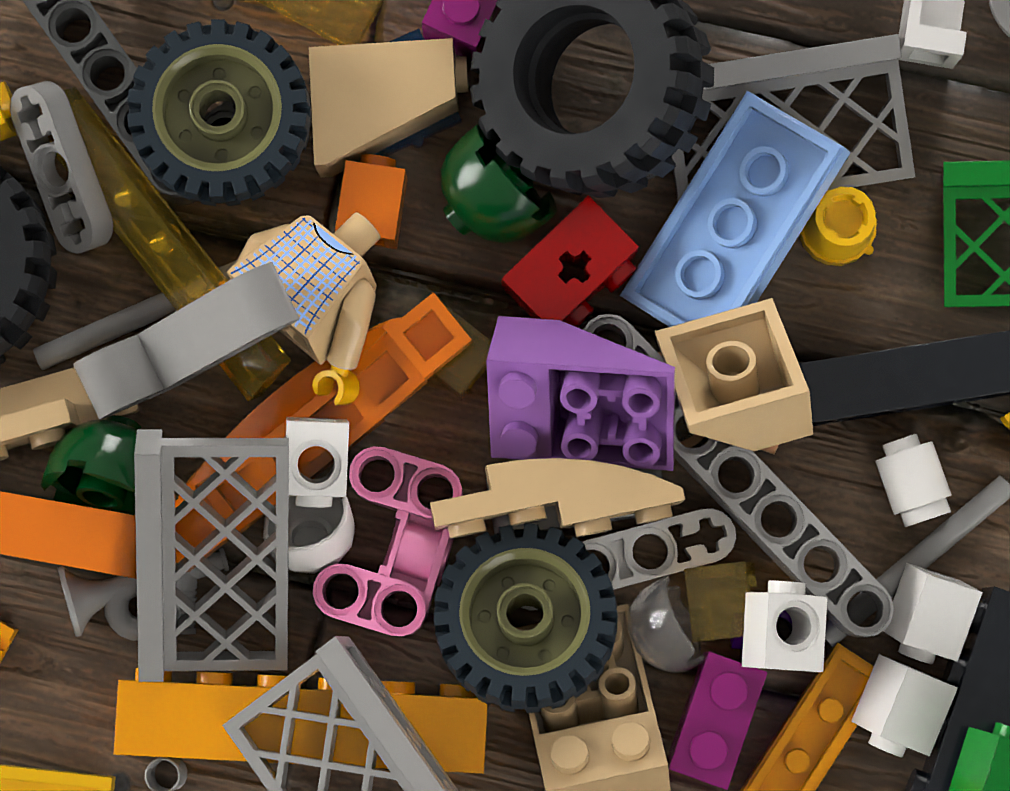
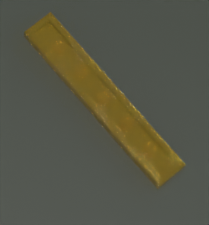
M76 87L63 90L69 100L110 210L114 232L176 311L228 281L227 278ZM48 136L49 141L53 142V136ZM57 153V159L69 173L65 159ZM271 335L223 361L219 366L249 402L264 394L290 363L291 359Z

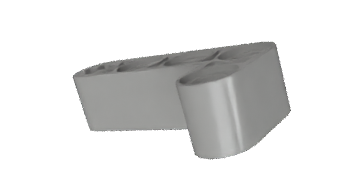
M269 262L227 281L139 334L104 347L73 363V366L99 420L191 380L293 324L300 318L273 262Z

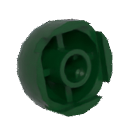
M477 124L449 151L442 165L441 188L448 202L443 208V212L453 227L463 235L473 231L484 240L504 244L522 240L555 215L557 212L555 200L550 191L540 198L533 187L532 181L534 180L522 175L519 168L508 165L495 152L498 143L486 139L479 124Z
M111 415L106 420H91L70 428L57 441L50 454L41 487L44 491L50 485L56 488L54 501L135 515L134 452L137 429H141V426L130 418Z

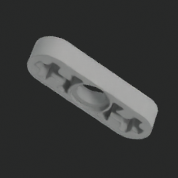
M43 81L17 89L10 103L12 121L59 243L69 252L76 254L105 245L110 240L113 232L112 216L65 92L51 81ZM39 106H40L41 109H42L43 115H41L40 112H39V108H38ZM52 135L54 141L50 142L48 136ZM57 153L66 161L69 171L67 182L59 176L56 170L55 156ZM74 192L76 199L71 200L69 193ZM80 219L83 220L85 229H83Z

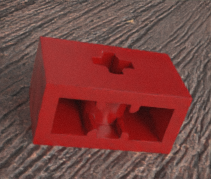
M588 195L501 279L502 288L531 318L560 320L578 328L593 313L594 308L588 302L599 291L606 287L611 293L615 292L637 270V267L631 261L636 257L639 246ZM566 260L569 264L575 265L583 260L587 264L584 271L586 281L581 283L578 279L573 278L565 284L561 279L564 269L562 262Z

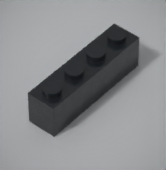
M995 586L982 588L981 592L983 593L958 662L949 659L942 681L958 689L930 756L926 757L922 770L914 768L905 791H949L968 728L971 727L993 733L996 722L1010 726L1009 591Z

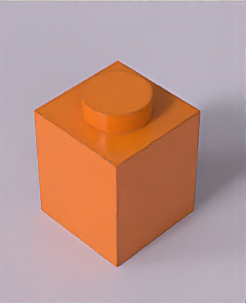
M361 155L360 162L346 160L335 231L357 212L364 216L381 236L373 246L397 249L408 181L406 169L396 168L395 159L380 155Z

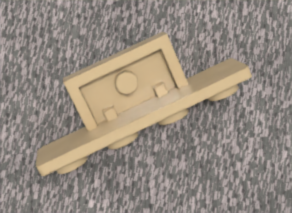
M74 367L0 388V461L9 457L7 451L9 449L26 444H31L32 450L55 446L57 441L70 428L87 421L99 420ZM139 404L113 415L128 416L135 414L139 411Z

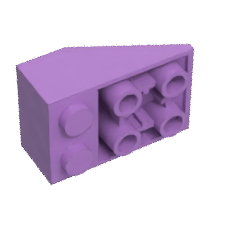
M498 316L486 359L492 458L519 460L547 458L578 459L620 465L628 468L673 471L675 422L674 366L560 320Z

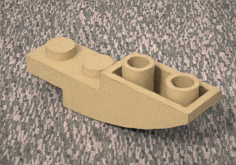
M526 459L486 465L485 473L489 490L430 502V509L435 531L448 528L449 537L452 539L485 532L484 520L502 516H509L511 526L546 519L545 507L555 505L560 529L574 526L576 537H582L612 530L611 518L635 514L637 524L673 517L671 506L682 503L685 500L683 488L652 474L620 465L578 459Z

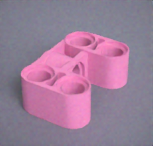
M373 446L366 448L354 457L349 470V479L353 489L362 499L369 503L397 511L395 515L396 523L385 560L380 565L378 573L348 564L337 563L327 566L318 574L313 584L312 594L315 604L324 614L391 636H409L422 628L427 619L436 587L440 585L454 538L450 539L448 528L435 531L431 509L424 507L420 503L418 497L419 489L427 479L441 477L451 484L453 488L452 498L463 496L460 480L453 470L444 465L385 447ZM374 460L387 461L393 466L395 471L391 486L381 492L367 490L361 481L364 467ZM341 574L350 575L357 582L359 589L358 597L350 607L336 609L327 601L326 587L335 576ZM397 592L410 594L417 604V614L414 620L403 627H394L389 624L383 613L386 599Z

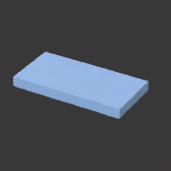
M747 91L620 296L668 327L756 303L851 152Z

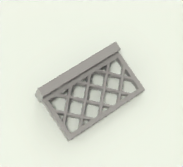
M899 34L708 64L714 67V86L703 88L702 99L711 103L710 111L720 119L700 146L696 143L693 145L691 150L695 153L686 165L682 150L678 149L671 156L676 163V167L673 169L677 202L688 187V174L701 157L706 158L709 153L706 151L725 123L729 121L747 91L754 95L759 94L776 108L833 141L835 140L823 131L842 105H845L870 124L850 151V155L828 190L841 186L858 187L914 178L915 170L898 59L902 58ZM885 74L889 99L877 116L874 117L848 97L863 77ZM851 79L842 92L829 84L831 82ZM817 85L836 99L817 127L790 107L801 90L806 86ZM792 89L784 102L770 93ZM734 98L725 112L712 103V101ZM890 111L893 130L882 123ZM876 130L895 142L899 168L876 171L857 157ZM851 164L865 172L863 174L842 177Z
M137 429L134 469L139 682H164V671L288 670L289 438H163L162 429ZM175 457H201L216 472L193 491L175 475ZM220 457L231 458L225 463ZM249 457H276V474L258 491L235 472ZM225 479L248 499L226 520L203 500ZM275 491L276 508L266 500ZM175 492L178 493L184 499V501L176 508ZM193 508L216 527L195 548L176 532V524ZM256 508L276 524V531L258 547L254 546L235 529ZM225 536L247 555L227 575H224L204 557ZM275 548L276 564L267 557ZM176 549L185 556L177 565ZM193 565L216 583L196 603L191 601L176 587V581ZM256 565L276 581V587L258 603L236 585ZM225 593L247 611L227 631L205 613ZM274 604H275V619H274L270 614H268V613L266 612V611H268ZM177 605L185 612L178 620ZM257 620L275 636V651H249L236 638ZM194 621L217 639L203 652H177V636Z
M349 636L333 637L315 651L317 653L315 656L222 725L267 791H288L285 786L289 762L321 767L317 791H328L331 769L363 774L361 791H372L374 776L396 780L404 791H459ZM318 671H320L333 690L329 715L297 710L301 684ZM288 695L287 708L273 707L274 704ZM341 704L344 705L353 719L340 717ZM262 713L285 716L280 752L259 749L244 727ZM296 718L328 723L322 759L291 754ZM338 725L359 728L368 739L369 744L365 766L333 761ZM377 754L389 770L375 768ZM266 759L278 760L276 773Z

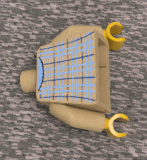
M357 212L334 233H331L309 215L300 216L291 224H284L254 233L246 242L236 263L227 271L231 280L251 269L273 262L300 318L298 321L280 330V332L320 365L326 360L331 364L330 370L321 371L315 376L312 387L318 396H326L331 393L334 381L336 380L339 388L334 401L336 406L348 405L354 402L359 394V381L350 370L355 369L358 365L376 299L375 291L377 285L367 262L362 256L381 236L377 229Z

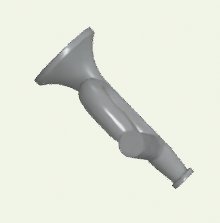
M219 548V552H214L206 558L219 570L229 571L223 548ZM64 566L57 567L76 638L82 636L89 620L104 607L105 618L110 628L123 638L138 641L137 616L130 613L128 606L131 599L137 596V579L116 576L103 580H92L77 576ZM195 567L176 581V587L195 603L197 597H195L197 594V579L203 578L206 575L199 568ZM177 605L178 620L185 612ZM196 621L191 623L180 634H196Z

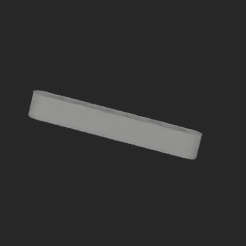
M613 314L598 315L590 320L584 328L585 331L592 334L603 330L614 331L622 338L624 347L664 362L663 357L621 316ZM675 393L674 458L793 582L806 583L805 595L827 597L826 617L840 631L848 636L857 638L875 636L884 631L892 621L894 613L893 601L887 590L753 451L707 438L705 445L699 448H688L679 442L676 437L675 427L677 421L684 418ZM734 460L746 466L749 471L750 481L749 486L744 492L733 493L722 487L718 479V470L723 462ZM767 505H781L790 513L792 526L785 537H773L763 529L761 514ZM813 548L824 549L831 555L834 561L833 574L823 583L812 580L804 569L805 556ZM857 592L866 593L876 603V617L866 627H859L854 624L847 613L848 601Z

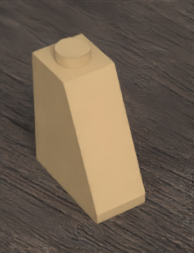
M453 38L309 47L314 166L320 178L333 177L343 172L346 160L360 162L361 155H375L459 111L458 93L469 92L467 56L456 57Z

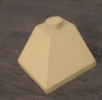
M773 298L655 331L656 340L664 362L675 367V393L690 433L751 451H758L813 435L810 391Z

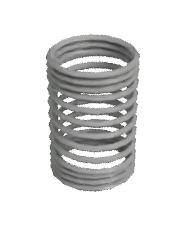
M160 757L148 764L145 770V782L151 791H175L185 784L188 770L180 758ZM161 761H168L177 769L178 780L172 788H164L156 781L155 769Z

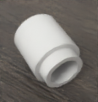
M913 434L882 445L886 457L876 460L875 463L894 515L900 513L905 527L951 512L946 497L952 496L933 441L920 444L918 435Z

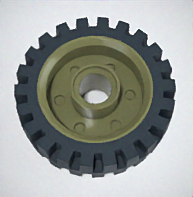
M211 19V25L204 26L199 21L187 24V31L178 34L174 30L164 36L165 43L157 48L154 45L146 53L147 61L144 66L138 65L133 75L135 84L133 89H129L127 99L129 105L127 118L132 140L141 159L152 174L179 196L190 201L192 199L197 200L204 205L216 206L217 203H225L227 206L240 205L242 200L249 198L254 201L265 196L264 192L269 188L274 187L276 189L285 181V175L290 170L294 171L299 164L303 149L306 150L309 140V128L311 126V107L305 81L290 54L282 45L279 46L270 35L262 30L257 32L250 25L238 21L236 25H230L225 19ZM228 101L236 106L235 115L229 123L223 126H211L205 122V113L213 103Z
M524 523V529L514 530L513 526L506 525L499 527V533L490 536L488 532H485L476 537L475 545L471 548L465 545L456 554L455 563L452 566L448 564L442 575L441 587H437L434 612L435 634L440 652L449 670L468 692L471 691L476 695L478 700L488 705H491V703L499 705L501 710L515 712V709H525L527 713L540 712V708L551 706L552 709L565 705L567 699L573 696L575 698L579 697L587 691V686L592 681L596 682L602 674L607 660L609 661L617 634L618 614L616 598L608 573L606 574L603 570L602 563L594 553L590 554L586 550L584 543L574 536L571 540L564 537L562 530L549 527L548 531L539 529L538 524ZM523 606L534 607L543 614L541 622L530 630H519L509 623L510 616L516 609Z

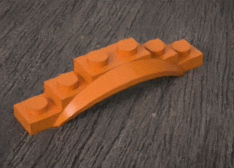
M433 292L403 317L389 319L368 329L358 365L355 369L350 370L356 375L360 386L359 394L354 402L348 405H335V397L339 390L336 380L329 395L318 396L314 392L312 384L315 376L321 371L330 370L331 364L327 360L322 365L314 361L268 396L226 438H286V417L347 419L349 421V451L385 422L384 418L425 386L429 382L427 379L474 341ZM313 446L307 448L298 459V468L304 476L314 479L333 464V456L323 447ZM231 457L220 458L226 463ZM249 457L235 472L258 491L276 474V457ZM204 461L185 484L195 491L216 470ZM225 479L203 500L226 520L248 499ZM276 491L266 499L274 507L276 506ZM180 495L175 501V508L184 501ZM194 508L176 524V532L194 548L216 529ZM256 508L235 529L242 534L265 514ZM225 536L204 557H209L229 539ZM176 549V563L178 564L185 556ZM193 565L187 572H190V571L193 570L196 566Z

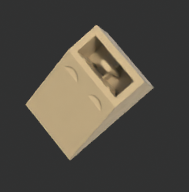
M629 604L617 606L618 622L614 648L609 661L607 660L604 670L596 682L592 681L587 686V691L579 697L575 698L573 696L567 699L563 706L552 709L551 706L540 708V712L529 713L545 791H671L668 762ZM539 623L517 627V629L530 630Z

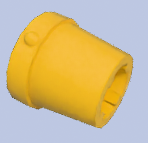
M841 186L827 190L799 234L803 248L813 259L833 266H843L855 262L864 254L871 255L874 252L872 243L876 236L877 226L876 212L872 201L864 192L854 187Z

